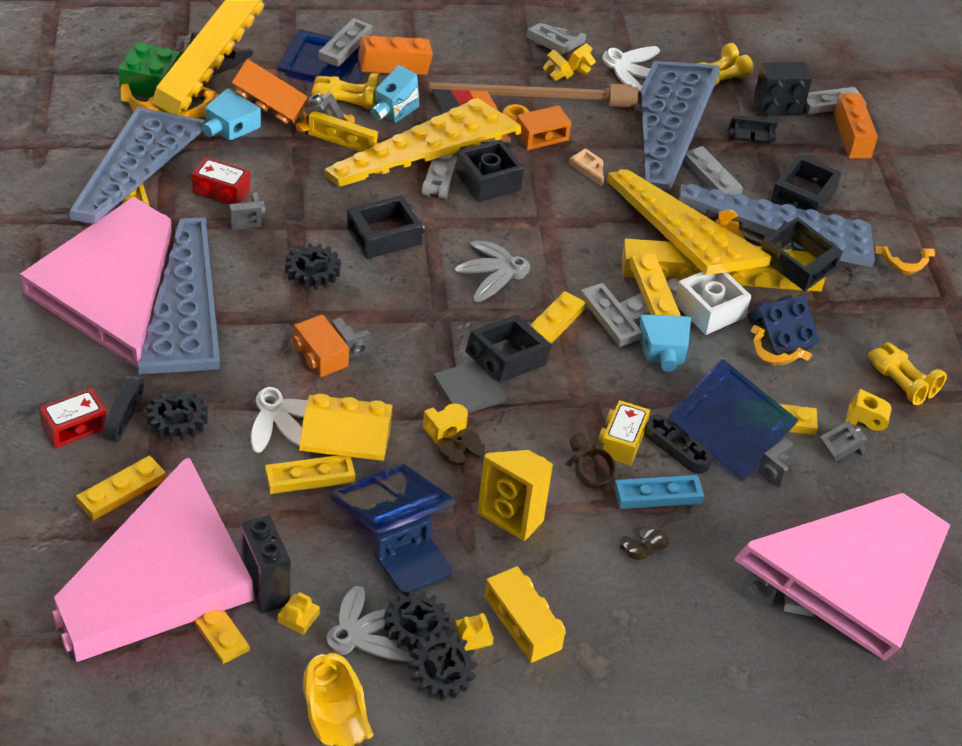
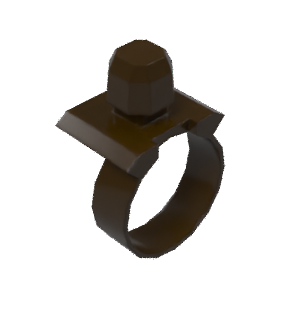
M578 433L573 435L569 443L572 451H575V453L566 461L565 465L571 467L575 463L576 477L585 486L594 489L603 487L612 480L615 474L616 466L614 459L603 449L604 443H597L589 447V441L584 434ZM597 454L602 456L609 465L610 475L608 480L604 483H595L588 480L581 471V457L594 458Z

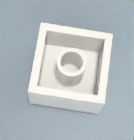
M700 272L679 281L675 303L707 335L746 318L751 295L728 272L710 275Z

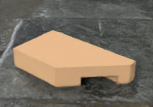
M584 149L569 159L570 166L598 185L602 186L604 184L603 160Z

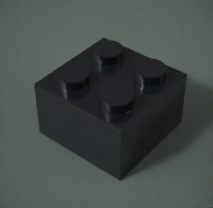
M806 62L761 63L753 97L759 116L803 115L812 82Z
M501 139L458 151L456 174L478 202L521 190L524 167Z

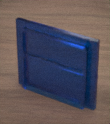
M301 29L298 30L277 66V71L285 72L287 77L312 83L315 82L317 76L339 77V80L358 84L364 72H361L358 61L360 46L339 67L331 65L318 58L319 51L333 37Z
M724 359L713 368L668 416V419L710 450L716 459L743 481L762 461L764 453L778 444L798 422L795 416Z
M406 464L394 466L329 493L330 498L378 536L455 504V499Z

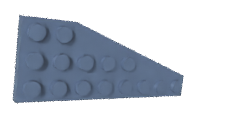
M654 61L644 81L641 94L646 181L663 191H670L720 74L719 65Z
M681 184L678 200L703 213L713 211L719 215L720 211L733 210L738 215L734 220L742 222L743 228L765 236L769 233L773 234L783 223H789L798 217L843 251L840 261L867 267L873 266L875 256L871 224L863 220L856 219L853 221L844 219L836 214L825 215L812 209H797L789 204L778 205L765 199H750L742 194L731 195L718 189L707 190L694 184ZM791 241L792 243H794V245H793L794 247L803 249V248L800 247L798 244H796L794 241Z

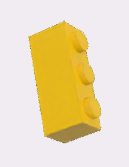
M518 566L486 580L484 598L530 663L562 650L566 634L562 621L554 617L549 610V605L545 598L538 595L531 579L527 575L524 576Z

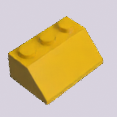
M326 394L309 395L305 407L299 451L384 461L390 436L393 405L385 404L382 401H358L352 397L341 399L329 397Z
M530 450L487 453L484 456L477 514L525 542L544 521L553 464Z

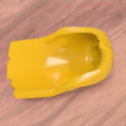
M334 653L321 654L314 657L304 671L303 691L307 702L310 724L318 740L330 746H354L356 743H361L363 739H370L374 734L367 718L363 688L348 661Z

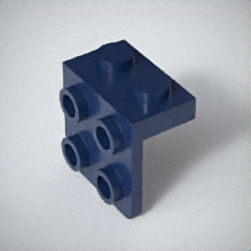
M792 295L784 296L777 299L778 302L770 303V300L756 304V309L748 313L750 324L763 321L772 352L775 355L796 351L798 348L812 347L820 341L805 295L794 298Z
M427 511L417 516H410L405 521L393 526L384 527L375 533L373 555L399 593H402L404 596H407L410 590L414 592L419 591L452 575L453 569L431 539L433 519Z

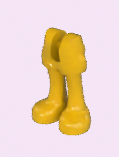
M734 43L724 45L721 52L722 58L717 62L698 63L719 65L720 74L714 86L718 85L721 80L746 77L753 71L751 58L746 54L739 57L738 48Z
M379 73L370 74L365 84L348 83L339 80V77L317 76L311 95L332 93L336 101L352 103L371 110L376 105L375 91L379 86L380 76Z
M889 342L868 353V358L872 365L884 376H890L906 392L907 399L914 405L922 404L926 397L928 399L934 397L947 379V374L941 369L933 370L928 375L921 373L908 360L906 352Z

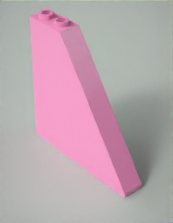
M132 197L104 216L96 224L91 225L20 273L22 293L138 368L142 347L148 335L147 330L153 318V309L171 244V219L151 208L148 204Z
M190 458L184 459L60 590L54 597L57 610L52 611V616L56 628H63L65 632L61 634V638L66 652L72 650L76 662L193 622L196 619L203 618L206 612L215 609L221 612L254 600L253 581Z
M900 493L750 541L736 556L735 561L886 661L902 646L950 524L904 493Z

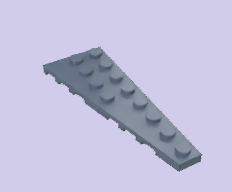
M137 107L71 208L70 219L96 224L203 131L202 125L205 124V120Z
M206 217L179 220L173 249L169 255V263L167 268H165L164 280L162 285H160L153 309V318L147 330L148 335L142 347L140 362H138L139 374L220 369Z

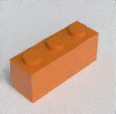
M362 36L358 61L361 72L391 73L398 65H401L417 75H427L433 52L429 39Z
M249 59L245 61L232 81L233 87L236 89L235 93L245 99L251 98L262 111L267 112V110L275 113V118L286 125L288 122L294 125L309 102L308 96Z
M856 93L839 94L833 117L848 157L872 158L878 136L862 95Z

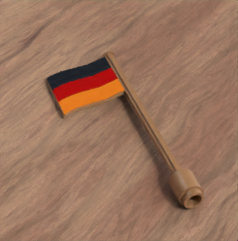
M431 81L427 84V92L429 94L433 93L441 107L442 114L476 98L497 110L490 95L604 100V102H608L609 107L631 108V105L636 106L638 100V87H632L629 84H610L609 88H605V90L432 83ZM507 134L502 135L501 140L504 143H511V139ZM490 138L480 142H492L495 140Z

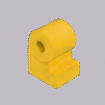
M860 389L849 404L845 422L850 421L852 425H856L859 421L871 430H885L889 424L891 405L887 401Z
M449 404L440 412H437L434 407L424 411L423 429L436 445H438L441 438L454 439L455 435L460 434L461 430L466 429L468 411L460 404Z

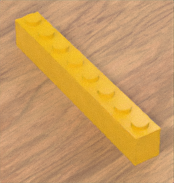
M225 0L156 87L152 103L171 114L179 115L182 109L186 111L192 102V96L197 97L203 87L202 83L204 81L208 82L213 75V69L220 67L224 60V54H230L235 44L234 41H240L245 32L244 28H250L255 19L254 15H260L265 5L262 3V0Z
M625 239L622 252V275L624 278H635L629 264L632 256L655 253L666 281L674 277L681 281L702 272L672 242ZM784 250L803 266H807L816 259L805 251ZM770 265L728 272L741 286L802 290ZM823 278L818 283L813 285L807 291L822 292L825 278Z

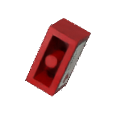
M205 157L192 173V191L194 194L226 204L241 203L250 191V171Z
M92 388L39 407L41 427L55 449L103 431L104 422L107 417L105 407Z

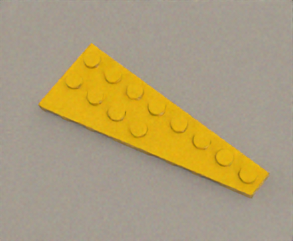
M621 169L618 172L608 173L607 182L705 275L770 265L771 256L633 172Z

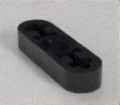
M132 375L126 378L104 422V439L116 442L121 440L142 398L145 387L144 378Z
M652 415L649 417L645 427V435L649 440L691 472L702 474L709 470L712 461L710 450L665 416ZM681 441L685 446L676 447L671 442Z

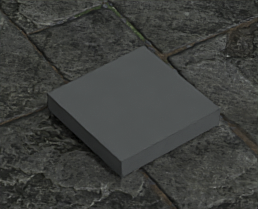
M476 361L433 374V381L447 403L463 405L468 413L505 402L506 394L495 378Z

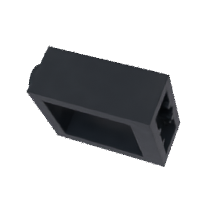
M798 154L775 183L771 202L778 205L789 204L801 210L812 209L820 213L837 191L842 172ZM795 176H798L823 188L816 195L790 182Z
M402 195L347 209L346 228L366 259L422 244V234L425 232L424 223L421 219H418L412 205L408 204ZM399 217L405 225L376 234L369 227L370 224Z
M798 217L789 223H783L773 234H767L761 242V250L771 256L770 266L804 292L836 270L843 253L840 248ZM794 241L816 259L807 266H803L781 248Z
M517 314L472 330L465 352L501 383L545 366L552 344ZM507 340L520 352L505 356L493 344Z
M270 515L240 523L241 559L253 581L254 598L261 614L284 607L290 600L291 560Z

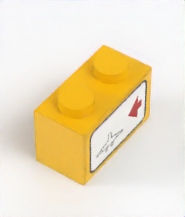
M620 400L615 410L610 409L606 419L608 427L607 429H601L598 443H604L603 449L612 456L614 461L632 466L645 434L650 410Z

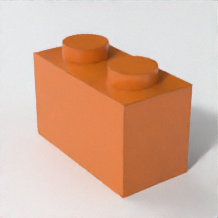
M560 106L517 115L516 122L521 125V133L516 136L527 150L569 141L571 121Z
M323 314L294 325L293 346L297 352L302 353L309 368L314 369L320 378L349 366V347Z

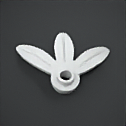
M656 46L622 53L619 49L610 48L604 52L602 59L606 66L614 69L616 76L623 84L638 87V92H641L642 86L633 76L646 79L650 69L636 65V63L645 62L653 58L660 52V49Z
M267 387L261 390L256 397V405L261 412L258 414L251 431L253 451L262 452L271 437L273 422H275L277 428L286 439L299 446L302 428L290 415L304 418L308 400L283 399L281 392L274 387ZM271 400L274 404H269L265 401Z

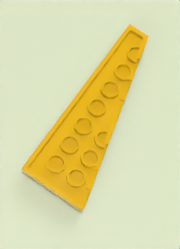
M479 98L472 99L442 115L433 117L427 122L416 125L412 129L394 135L384 142L377 143L369 149L358 152L343 161L336 162L325 169V177L338 187L365 180L371 173L386 174L390 172L389 168L402 164L406 168L411 166L412 161L422 158L426 162L441 156L457 153L460 147L478 146L481 145L480 141L493 138L495 141L502 139V135L513 132L515 135L521 133V125Z

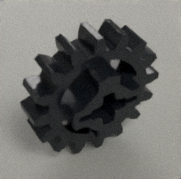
M308 243V247L304 248L302 245H298V251L291 249L290 255H286L285 274H288V280L295 279L296 286L302 283L304 284V289L313 286L315 290H318V285L327 288L328 282L335 283L336 277H340L341 259H338L337 252L331 253V247L322 249V244H318L315 247Z
M171 388L170 394L166 395L161 391L159 392L160 399L152 397L151 405H147V424L151 425L152 433L159 431V438L161 439L168 435L170 441H174L175 437H180L181 441H185L186 435L194 438L196 437V430L203 432L204 424H208V405L204 404L202 396L196 398L195 391L186 394L185 388H182L179 393H176Z
M410 590L408 597L399 593L397 600L391 599L389 601L383 618L385 620L383 628L384 630H390L388 634L389 640L398 639V648L405 644L408 645V652H412L414 647H417L416 644L420 639L426 641V636L432 632L436 638L441 630L448 634L450 613L444 612L446 606L444 603L438 605L435 603L437 596L434 595L428 599L426 598L425 591H422L420 596H415L414 591Z
M441 630L436 638L431 632L426 636V641L420 639L416 644L418 649H413L410 653V657L415 660L409 663L408 669L416 671L410 679L411 681L419 680L421 682L418 687L419 691L425 688L429 689V698L439 693L441 701H444L450 693L454 699L460 694V690L465 692L470 687L468 682H472L476 677L470 670L477 666V662L470 661L469 659L475 652L474 650L466 651L464 647L468 641L463 640L458 643L456 641V633H453L450 638H446L445 631ZM434 647H442V650L439 651H428L429 649ZM445 656V659H444V663H445V664H444V668H445L446 670H444L443 673L440 675L442 668H441V662H439V661H441V660L443 659V657ZM447 679L454 681L455 679L457 680L452 684H443V682Z

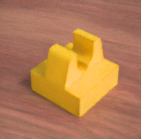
M587 43L574 51L568 60L572 71L576 70L584 75L591 71L590 66L595 63V59L590 54L593 48Z
M553 49L547 55L549 60L543 66V69L547 75L553 71L550 76L554 81L562 77L568 79L574 74L568 62L556 50Z
M299 592L297 595L294 594L280 611L278 623L304 635L319 616L320 607L312 603L311 597Z
M484 613L455 620L454 628L459 641H468L464 647L466 651L493 645L494 638Z

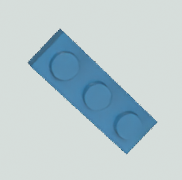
M698 475L615 480L614 485L620 509L703 504L704 500Z

